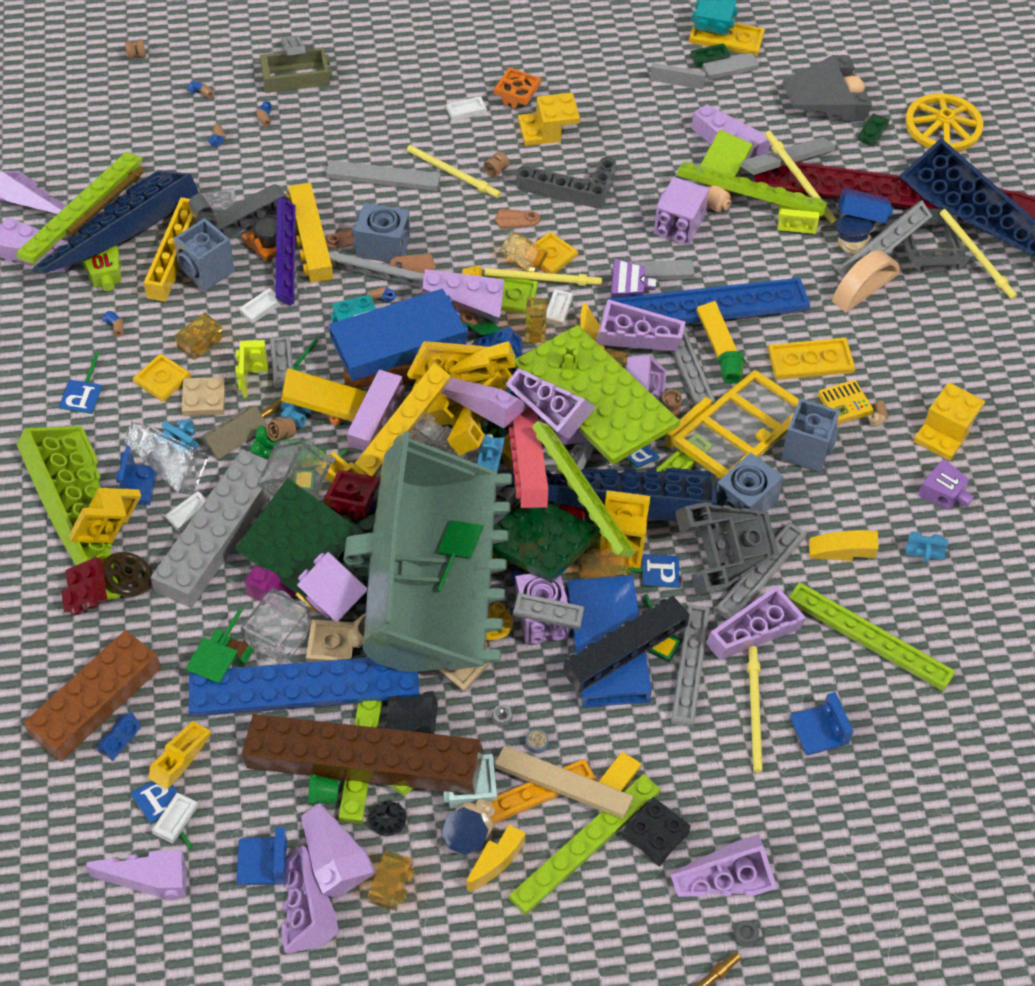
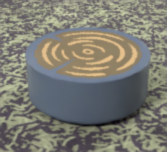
M541 729L529 731L526 735V747L532 753L544 752L549 744L547 733Z

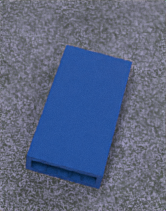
M443 288L329 324L330 338L351 381L376 374L379 370L385 371L413 362L423 341L466 345V336L468 335L467 326L461 323L458 310H454L450 295H446Z
M618 575L616 577H596L594 579L577 578L567 581L568 603L584 606L580 630L572 629L575 655L583 651L588 644H595L606 633H613L623 623L632 621L639 615L633 576ZM646 653L580 693L582 708L649 703L652 690Z

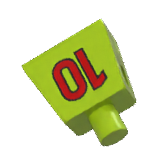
M113 246L82 260L84 269L94 287H103V290L111 291L114 289L115 283L122 281L121 259L118 246Z

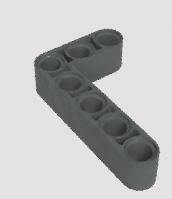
M612 157L601 158L592 181L534 167L521 166L517 169L516 186L524 192L593 208H601L605 205L615 179L616 161Z
M273 184L217 214H214L212 207L201 194L194 195L189 200V207L195 224L205 218L226 237H230L253 225L259 218L268 217L277 212V199L280 197L288 201L289 198L279 185Z

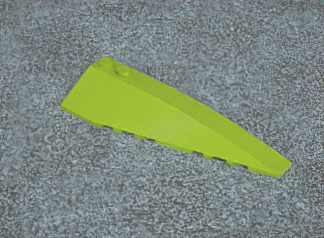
M83 426L25 428L17 443V447L41 501L75 565L94 557L102 558L103 563L111 555L112 543L71 542L69 537L82 509L89 507L97 489L101 488L99 484L100 473L97 471V457ZM117 576L112 577L118 583ZM106 585L107 599H118L120 594L115 593Z

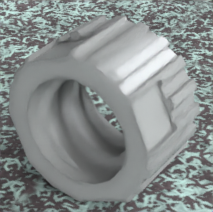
M500 705L494 708L492 722L495 726L505 728L510 725L513 716L511 708L507 705ZM503 713L507 718L500 719L497 715Z

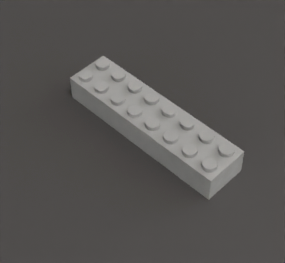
M243 449L240 451L150 577L154 592L192 608L280 482L281 476L278 464Z

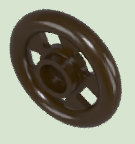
M113 553L103 562L105 584L117 594L138 596L145 593L152 585L150 577L153 572L151 567L142 557L134 553ZM126 561L135 563V566L126 564ZM113 563L120 565L117 570L111 567ZM138 572H143L144 578H139ZM117 576L119 583H116L112 577ZM135 582L137 587L130 588L129 585Z

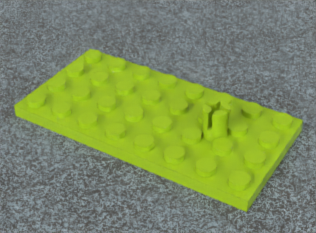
M579 325L515 359L514 368L516 370L518 368L596 406L577 430L612 465L680 426V420Z

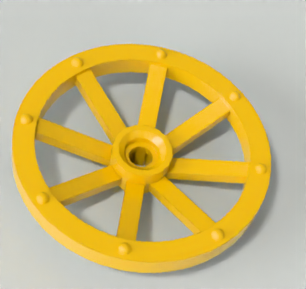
M943 93L929 94L915 100L908 108L905 119L906 128L912 138L927 148L932 147L937 142L928 137L938 128L943 129L944 140L957 152L973 146L981 137L983 130V118L974 105L958 96ZM939 103L941 110L926 104ZM946 103H949V104H952V105H955V106H958V107L952 110V109H950V108H947ZM918 109L933 114L913 118L914 113ZM966 111L973 120L956 115ZM935 121L923 134L915 126L918 123ZM958 123L976 127L974 134L970 136ZM952 127L964 141L950 143V128Z

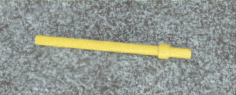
M770 130L767 131L764 136L772 145V150L775 154H779L811 198H821L785 151V146L782 142L778 141ZM827 207L824 216L832 225L837 219Z
M412 145L407 147V152L475 186L478 191L484 194L488 193L496 198L501 196V191L491 187L484 180L479 181Z
M943 209L939 213L996 281V286L1002 289L1011 300L1014 299L1017 294L1010 287L1006 277L1000 275L948 211Z
M485 268V276L577 283L578 286H586V284L602 285V278L588 277L587 274L576 276Z
M751 646L748 648L749 662L747 663V673L750 678L753 772L760 773L762 772L758 674L761 673L760 662H758L757 647Z

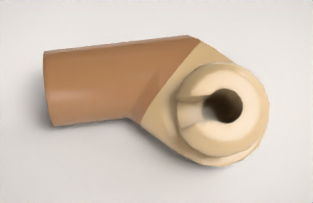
M877 401L875 403L877 413L874 412L873 416L869 415V421L872 426H880L888 419L884 401Z

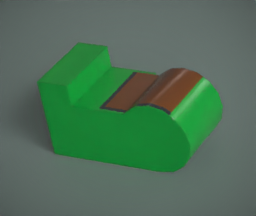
M216 628L209 640L219 643L225 632ZM230 636L227 637L223 644L238 651L231 664L239 667H244L254 652L249 644L237 641V639Z

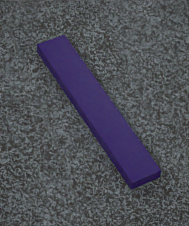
M280 197L277 199L275 298L290 306L294 304L296 205Z

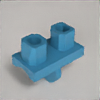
M281 403L283 410L281 417L291 418L296 427L302 428L306 424V413L314 414L316 412L290 403Z
M186 419L183 422L178 420L176 425L179 429L164 420L161 425L164 431L159 438L163 443L171 446L174 440L178 438L179 442L174 448L184 456L192 448L195 450L199 448L200 445L194 441L195 439L188 435L196 433V430L193 429L194 423L192 420Z
M485 435L482 440L477 464L498 472L505 438H493Z
M912 531L908 536L905 555L923 557V562H929L930 558L944 560L948 539H943V536L938 534L928 537L922 536L920 532Z

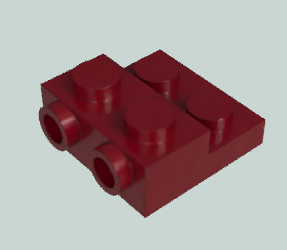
M338 470L324 496V504L337 514L348 515L354 520L359 518L366 519L373 506V496L380 485V479L378 477Z
M94 557L65 570L68 588L61 591L64 612H70V615L73 616L81 615L84 613V610L98 608L99 604L108 601L102 558Z

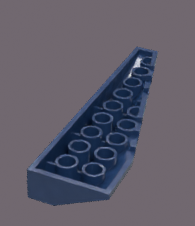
M942 138L899 175L925 201L942 210L946 209L948 213L956 215L963 221L1035 258V220Z
M155 171L126 191L127 195L125 197L119 196L116 199V204L108 205L104 209V214H97L80 228L78 236H70L67 239L68 244L59 245L55 249L56 254L47 255L32 268L33 272L45 274L87 259L131 238L168 214L174 213L180 198L191 199L194 195L199 194L191 173Z
M647 468V472L626 469L622 473H618L616 469L581 470L604 505L607 491L650 496L647 519L678 523L675 511L685 506L704 502L717 505L716 478L710 471L666 468L665 472H657L656 468ZM546 470L549 501L587 509L578 501L579 496L568 486V480L562 473L552 474L549 470ZM502 471V474L512 475V484L505 485V487L514 488L513 471Z

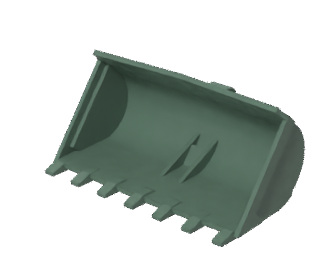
M404 431L403 434L397 436L393 445L383 457L373 533L349 536L346 538L344 562L362 583L368 586L363 650L376 663L405 672L445 668L447 670L480 667L484 666L485 663L500 661L501 651L497 649L485 650L487 632L503 629L502 619H487L489 602L504 600L505 597L504 589H490L491 573L506 570L507 566L506 559H492L493 544L508 541V531L494 530V516L510 513V503L495 502L496 487L512 484V475L497 474L494 470L409 438L410 432ZM450 520L483 525L484 527L471 558L455 556L443 587L438 592L437 587L451 555L440 554L437 551Z

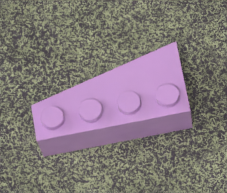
M708 104L693 112L691 128L708 143L712 144L720 129L753 144L747 159L768 153L770 142L764 136V133Z
M7 217L0 225V258H5V261L8 262L15 260L24 262V265L32 266L33 264L18 259L16 252L40 230ZM61 239L35 264H38L47 255L56 254L55 249L59 245L68 244V242ZM73 264L54 271L66 273Z
M776 585L711 631L706 644L721 660L745 651L751 646H758L800 630L806 617Z

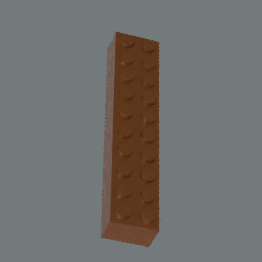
M253 714L241 756L246 767L249 769L309 776L310 774H316L317 776L475 795L484 752L481 739Z

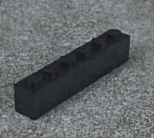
M674 596L662 599L655 607L642 611L637 618L632 621H626L613 633H606L595 644H588L577 655H570L564 662L563 674L575 689L581 693L687 627L690 614Z

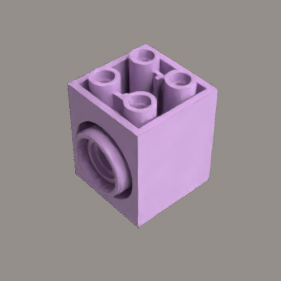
M673 177L668 188L660 196L656 209L654 234L690 246L706 215L709 188Z
M330 552L326 555L321 553L313 561L315 564L311 571L306 569L298 577L300 582L297 586L307 594L306 599L326 618L332 617L338 622L367 592L368 587Z
M533 573L515 576V603L518 592L568 603L561 575L553 583ZM519 617L525 644H540L543 641L549 640L559 641L569 637L570 628Z

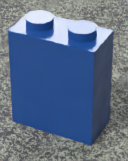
M847 188L842 189L838 204L841 213L886 223L887 219L891 218L893 207H891L887 197Z

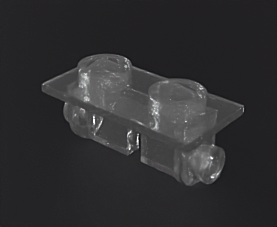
M234 188L198 193L204 196L213 210L228 208L236 204Z

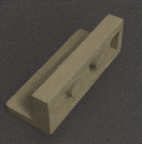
M250 405L201 436L199 440L202 445L210 447L216 459H220L255 436L259 425L267 427V423L257 406Z

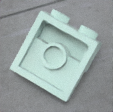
M493 754L483 755L475 795L444 791V801L449 802L450 809L458 808L465 803L477 802L479 799L497 801Z

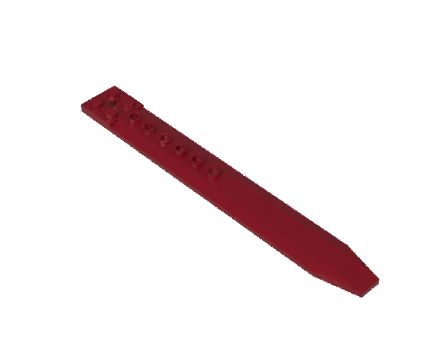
M795 162L818 195L822 197L840 199L842 189L847 188L887 197L891 206L911 208L917 202L923 201L927 209H940L925 201L898 175ZM787 165L754 175V182L756 183L764 182L774 188L781 187L792 193L799 192L809 195ZM1000 189L1035 220L1034 196L1018 191Z

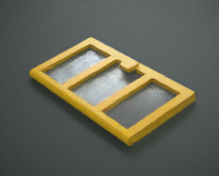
M753 370L673 436L670 442L721 479L750 452L756 457H760L787 434L799 399L758 371Z

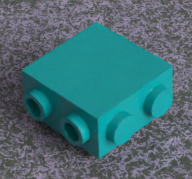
M697 0L691 20L694 21V29L728 35L730 28H734L735 18L733 17H737L738 14L737 0Z
M371 294L332 303L333 312H330V318L332 323L353 317V315L375 310Z

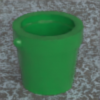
M727 351L720 354L717 361L721 369L722 380L730 384L740 382L743 378V366L746 363L743 353Z
M310 774L308 805L337 803L338 779Z

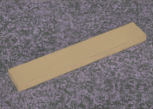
M508 746L503 747L495 762L496 769L621 819L625 818L633 802L632 795Z

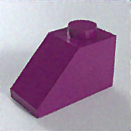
M257 565L253 567L244 581L247 596L285 612L296 596L294 591L281 583L280 577L276 573L262 569Z

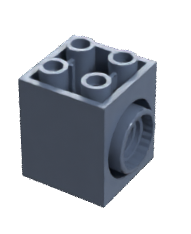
M363 203L362 209L358 210L357 224H354L352 227V236H355L353 249H356V257L390 263L394 257L404 256L410 239L409 210Z
M202 219L174 237L180 271L203 291H206L235 272L230 239L207 219Z
M799 399L787 431L781 460L821 472L827 455L832 454L838 436L839 427H836L840 410Z
M750 452L717 482V505L767 512L778 502L784 477L779 471L767 465L760 457H756Z

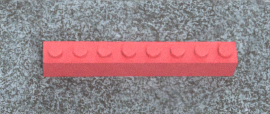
M530 406L508 424L510 451H512L511 459L516 499H520L521 508H541L548 506V484L542 443L536 438V432L532 428L538 421V415Z

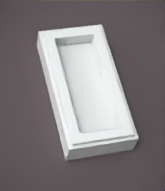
M481 96L446 104V109L452 121L487 113V108Z
M269 288L240 307L239 311L253 324L283 304V302L276 299L275 292Z
M554 289L544 316L545 323L563 327L573 300V293Z
M197 491L165 515L166 521L178 532L182 531L190 523L206 498Z
M176 793L152 829V834L173 844L197 809L198 802Z

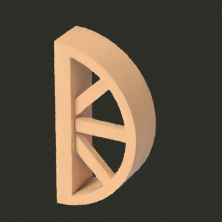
M876 250L867 254L845 275L835 291L832 302L847 313L899 275V263L882 250Z

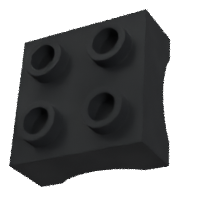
M433 691L424 692L415 697H389L388 720L385 729L435 734L438 701Z
M653 797L624 828L622 838L641 849L660 867L675 847L688 836L691 825Z

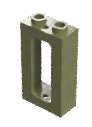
M324 47L305 49L306 53L287 55L286 52L260 55L265 93L329 86V78L333 77L332 68L328 67L330 65L329 54L325 55ZM313 68L319 69V71L270 76V74L272 73L297 71Z

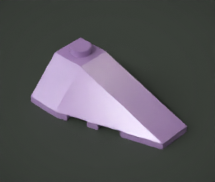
M20 171L0 172L1 201H8L56 214L66 207L58 199L48 197V191L38 188V183Z
M651 355L627 357L625 370L659 400L660 395L665 391L666 369Z
M452 378V381L442 392L443 395L502 428H505L528 408L524 401L502 389Z
M319 803L301 816L313 872L322 894L338 899L376 873L368 853L353 840V837L339 825V822L322 804Z
M759 834L731 843L670 873L677 896H707L708 894H723V896L745 894L746 896H755L777 888Z
M301 846L287 859L285 887L289 888L288 899L283 904V910L287 911L286 923H282L281 931L284 951L286 953L322 947L339 933L333 906L328 895L322 894L313 872L310 855L306 847Z
M182 850L151 851L148 857L139 858L136 854L128 855V859L124 861L109 858L86 863L90 877L167 900H177L180 897H186L188 869Z

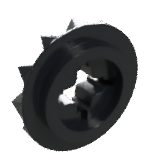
M390 799L384 802L379 801L377 805L372 806L370 814H368L371 829L381 836H393L399 833L404 828L407 819L405 809H403L400 803L392 802ZM389 811L391 817L394 818H390L387 825H385L384 817L381 816H385L386 812Z

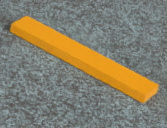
M585 758L563 767V769L595 781V776ZM531 782L525 783L497 795V801H490L495 810L492 823L496 824L559 797L561 794Z

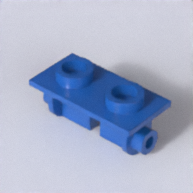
M131 711L121 715L120 719L111 728L113 732H108L97 743V751L101 754L106 753L111 761H114L142 727Z

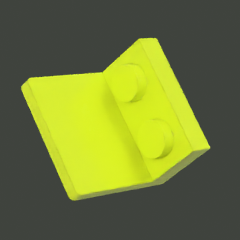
M779 205L778 230L816 234L819 212L801 211Z
M265 340L240 341V349L236 350V360L238 362L236 378H238V390L242 391L243 398H248V373L268 372Z

